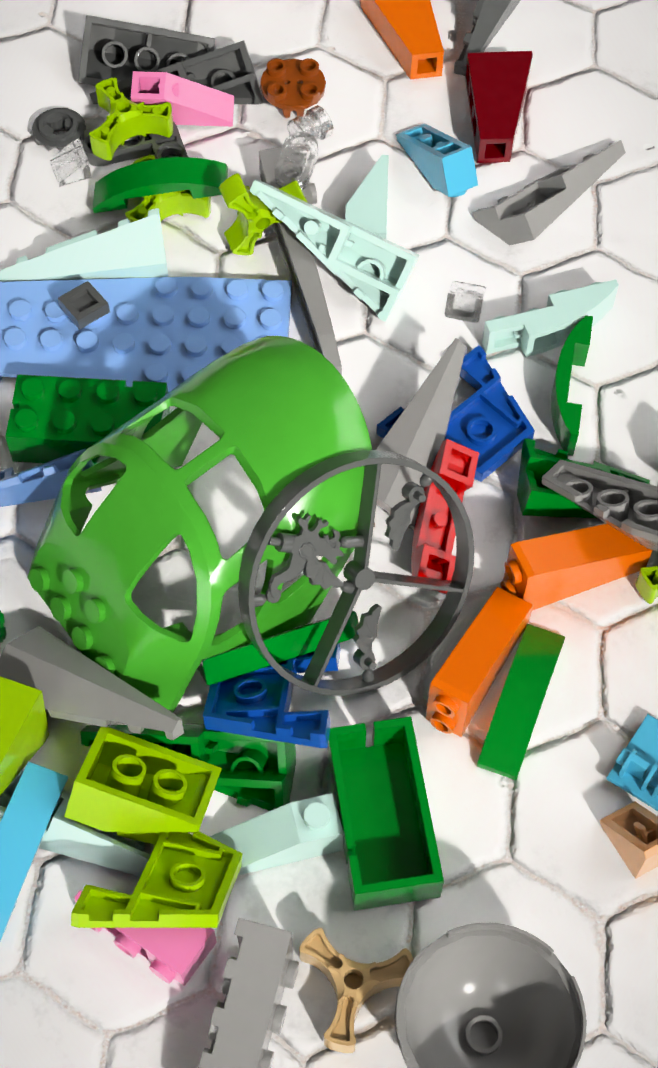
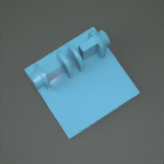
M647 714L627 747L623 748L619 754L616 764L606 779L658 811V720Z

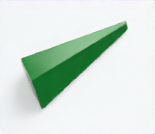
M525 438L522 445L517 497L522 516L597 518L542 484V476L560 459L650 484L649 479L596 461L593 464L569 460V452L558 449L556 454L535 448L536 441Z
M183 724L184 734L175 740L167 739L164 731L144 728L143 732L138 734L130 732L127 725L107 726L222 768L214 790L236 798L237 804L245 807L252 804L271 811L290 803L296 767L295 744L205 729L204 724ZM87 725L80 731L81 744L87 747L92 745L101 726Z

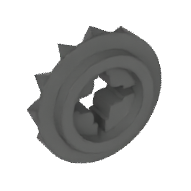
M68 108L47 110L35 119L32 126L33 136L38 145H45L48 151L58 147L61 152L66 146L75 148L77 141L84 140V131L86 130L83 117L78 112Z

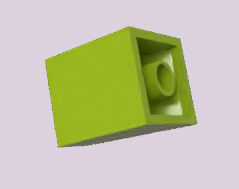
M0 676L1 795L46 742L49 736V729L42 691Z

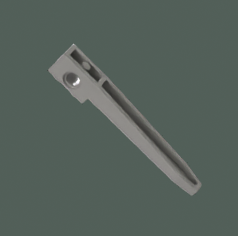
M299 145L259 151V172L262 182L279 189L296 180L307 202L310 204L317 203L315 183L308 182V178L311 177L308 158H302ZM284 222L274 223L272 226L314 349L329 360L342 375V365L314 254L296 237V234Z

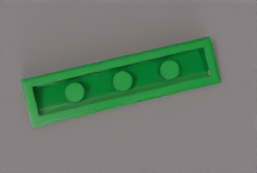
M352 611L338 643L353 639L355 636L354 627L358 624V617L355 611ZM330 617L262 640L277 663L314 652ZM250 643L203 659L197 669L206 684L212 685L271 665L261 657L253 644Z

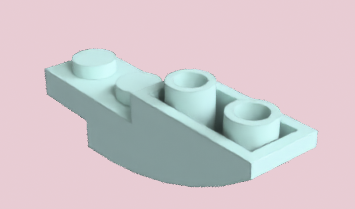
M617 280L595 282L589 286L571 290H560L554 294H549L545 308H533L527 312L510 316H498L492 320L485 321L482 345L486 354L521 347L526 358L563 345L574 327L586 315L593 316V327L613 308L619 286Z

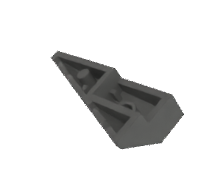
M521 0L477 1L473 12L472 25L474 26L471 33L465 34L463 40L465 46L454 65L455 74L465 76L467 53L484 52Z
M245 40L152 71L167 72L233 95L234 104L259 105L264 103ZM132 79L118 83L119 91L123 92L125 98L130 101ZM96 91L89 93L92 103L98 104Z

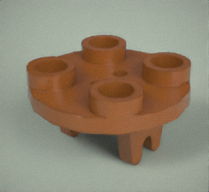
M275 58L267 63V69L262 74L260 87L263 97L270 104L282 109L285 118H289L292 111H296L297 117L302 118L305 109L317 104L324 96L326 80L323 72L319 69V63L312 58L303 60Z

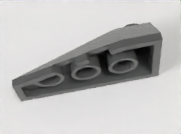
M86 15L78 82L96 85L103 80L117 78V82L121 83L132 79L133 71L152 72L214 51L216 38Z

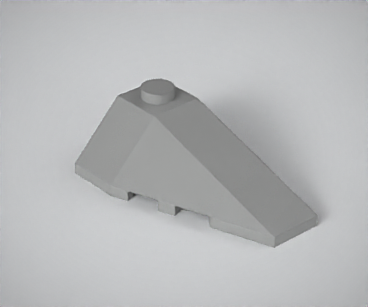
M561 459L542 476V484L647 549L658 552L657 486Z

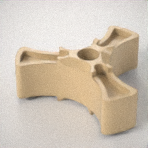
M322 928L315 929L304 939L299 947L300 960L316 967L327 977L334 988L337 998V1011L331 1025L324 1033V1045L337 1052H355L354 1023L359 1010L374 994L380 993L387 988L400 987L409 965L414 960L407 948L402 949L397 955L386 961L366 964L352 961L343 954L338 953L329 943Z

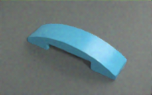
M29 761L0 822V942L47 826L53 817L69 778L66 775Z

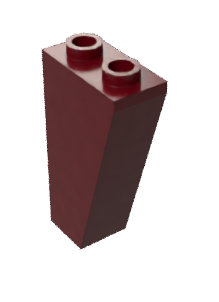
M532 51L467 53L465 82L477 163L510 162L530 77L533 58Z

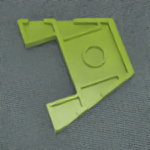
M117 832V836L155 845L133 894L129 895L86 884L71 912V926L77 928H217L241 869L243 853L201 832H194L193 835L188 832Z

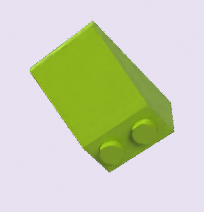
M100 727L74 781L64 817L104 832H199L222 768L116 729Z

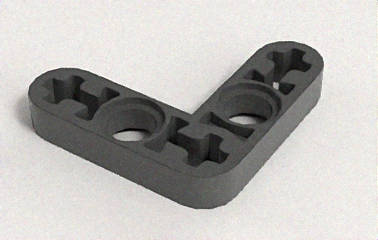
M174 121L173 134L170 138L157 134H146L149 140H145V137L142 135L131 137L139 140V142L133 146L119 145L111 161L101 159L92 153L89 135L83 141L85 160L93 166H105L149 155H154L155 159L164 158L167 155H177L179 157H188Z

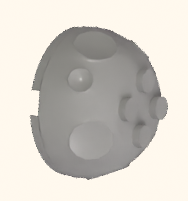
M489 922L467 924L447 931L446 934L416 955L409 965L398 989L394 1013L396 1036L407 1068H577L584 1050L587 1020L583 996L575 977L571 976L553 953L554 949L533 934L517 927Z

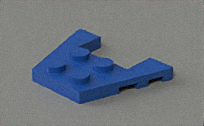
M478 345L464 356L460 377L477 391L452 411L445 439L479 452L474 479L482 482L522 449L525 438L533 439L535 430L513 395H508L501 384V376L495 368H491L486 360L487 354ZM400 406L377 424L376 434L384 438L404 409Z
M340 643L336 645L324 672L338 671L341 652ZM314 652L280 662L279 664L294 673H305ZM272 666L210 685L203 712L205 729L316 748H328L331 722L329 710L289 712L294 684L282 677Z

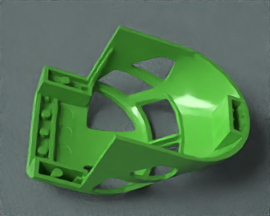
M266 336L242 344L190 376L160 400L86 449L70 467L60 487L38 540L27 576L32 588L44 600L51 610L53 617L60 622L72 639L75 647L101 667L169 711L174 712L203 659L252 643L246 633L243 622L224 633L215 635L220 619L223 596L228 589L239 582V571L247 543L229 559L222 558L217 538L210 523L187 486L232 454L236 457L258 491L265 510L287 484L312 466L344 453L372 450L367 425L352 390L335 366L313 347L289 337ZM170 406L177 407L144 433L148 423L155 415ZM203 422L220 440L186 465L175 470V467L182 466ZM98 456L110 457L82 471L89 460ZM365 466L341 472L314 487L288 511L271 537H276L279 532L299 533L300 526L296 522V517L300 516L303 518L307 513L311 516L308 529L314 526L317 517L322 519V521L326 519L329 522L327 527L320 529V537L328 534L330 538L333 536L332 529L339 531V540L343 536H356ZM117 483L83 529L93 506L87 499L86 492ZM178 535L182 536L189 549L196 577L197 614L193 632L189 631L183 622L164 628L160 627L142 613L131 597L133 589L147 569ZM272 545L266 546L260 562L261 564L267 560L265 580L260 594H266V591L269 589L268 582L272 575L287 566L290 553L278 552ZM340 547L339 549L344 555L343 557H336L338 560L337 564L333 565L325 557H322L321 560L325 561L331 572L338 577L354 548ZM303 575L281 593L278 602L271 603L266 601L264 605L255 607L257 625L262 639L310 623L331 587L324 590L320 585H312L309 583V578ZM284 583L280 584L277 589L281 591Z

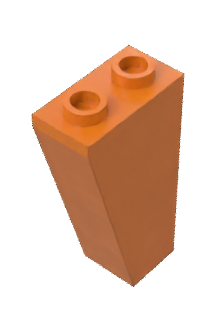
M360 0L361 9L410 79L442 76L444 50L430 0Z
M608 524L518 541L510 544L507 562L504 564L505 573L500 586L501 589L533 604L532 610L639 572L642 567H647L652 550L647 549Z
M499 587L495 589L430 683L425 718L430 720L433 727L446 734L454 733L460 737L463 736L529 623L533 604Z

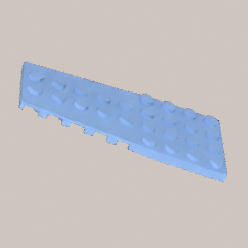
M153 277L0 282V382L2 377L17 378V375L126 380L127 387H132L133 381L167 383L169 393L190 376L242 344L266 336L289 337L292 280ZM89 281L108 302L110 313L79 330L60 308L58 297Z

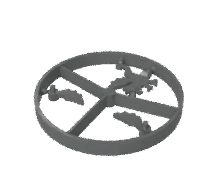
M363 450L344 453L322 461L301 473L287 484L264 510L249 537L242 557L238 582L239 608L246 633L255 649L282 677L292 684L314 693L331 696L354 695L376 690L400 679L428 658L447 636L456 622L469 592L474 567V540L470 520L463 503L451 486L438 474L413 459L389 451ZM382 464L401 465L423 473L419 482L421 486L414 482H408L403 486L401 493L405 500L391 508L390 516L385 520L387 524L385 536L390 539L389 544L393 550L399 551L404 533L411 522L410 514L413 508L426 500L425 491L422 487H427L433 482L446 500L452 514L456 533V560L451 581L372 571L368 567ZM365 466L356 536H343L339 540V531L332 529L333 536L329 538L328 534H324L323 537H320V529L327 527L329 522L326 519L322 521V519L317 517L314 526L308 529L311 516L307 513L303 518L300 516L296 517V522L300 526L299 533L279 532L276 537H271L288 511L314 487L341 472ZM272 545L278 552L290 553L287 566L273 574L268 582L269 589L266 591V594H255L258 569L266 546ZM340 547L355 548L353 560L346 564L343 571L347 581L342 582L331 572L327 563L323 560H318L316 556H323L334 565L338 561L336 557H343L344 555L339 549ZM302 571L309 578V583L312 585H320L324 590L331 586L335 588L340 587L342 590L304 676L284 668L274 660L262 640L255 614V607L264 605L266 601L271 603L278 602L281 597V591L277 589L278 586L295 579ZM375 582L448 591L438 613L423 634L402 654L375 669L376 659L372 651V642L377 637V624L382 607L377 603L373 605L367 613L361 614L360 622L354 627L356 634L353 640L359 649L355 651L353 660L359 667L364 669L362 675L337 680L321 679L362 590L369 589Z

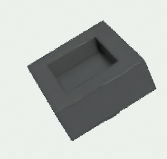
M89 281L58 297L60 308L79 330L110 313L108 302Z

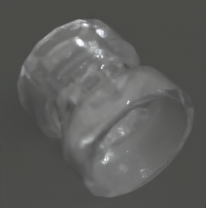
M319 105L307 110L304 117L296 116L287 124L292 141L295 145H299V148L303 151L314 146L316 140H324L334 132L329 114Z

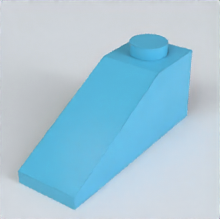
M425 123L396 134L397 141L434 189L448 197H459L464 195L468 189L478 186L471 146Z

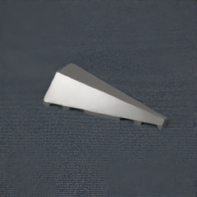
M622 140L610 143L608 147L596 154L591 153L584 156L583 161L577 165L564 166L524 186L522 190L510 197L504 196L498 199V204L472 212L475 221L508 245L535 240L626 153Z
M454 339L376 450L401 454L431 470L440 446L446 437L452 413V404L460 380L463 359L467 352V346L459 339ZM382 464L376 505L386 510L390 516V509L405 500L401 493L403 486L408 482H414L421 486L419 482L423 473L401 465ZM420 503L413 508L410 514L411 522L408 527L412 530L415 529Z
M40 626L7 643L0 656V676L41 690L44 706L48 710L50 717L107 727L110 722L126 724L130 732L141 734L144 728L164 731L167 739L175 740L184 734L180 717Z

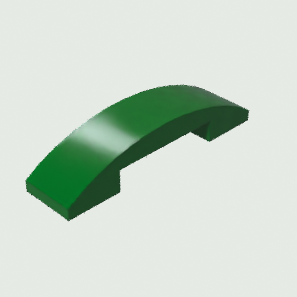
M192 157L159 158L134 163L109 173L95 183L92 209L94 213L127 209L129 198L190 190L193 199L222 195L219 186L228 179V167L226 163Z
M588 315L578 322L564 343L558 360L551 395V415L554 430L560 446L564 451L569 452V456L574 455L582 412V404L567 402L572 365L585 367L593 323V316Z
M527 624L492 718L477 767L517 780L563 647L565 636Z

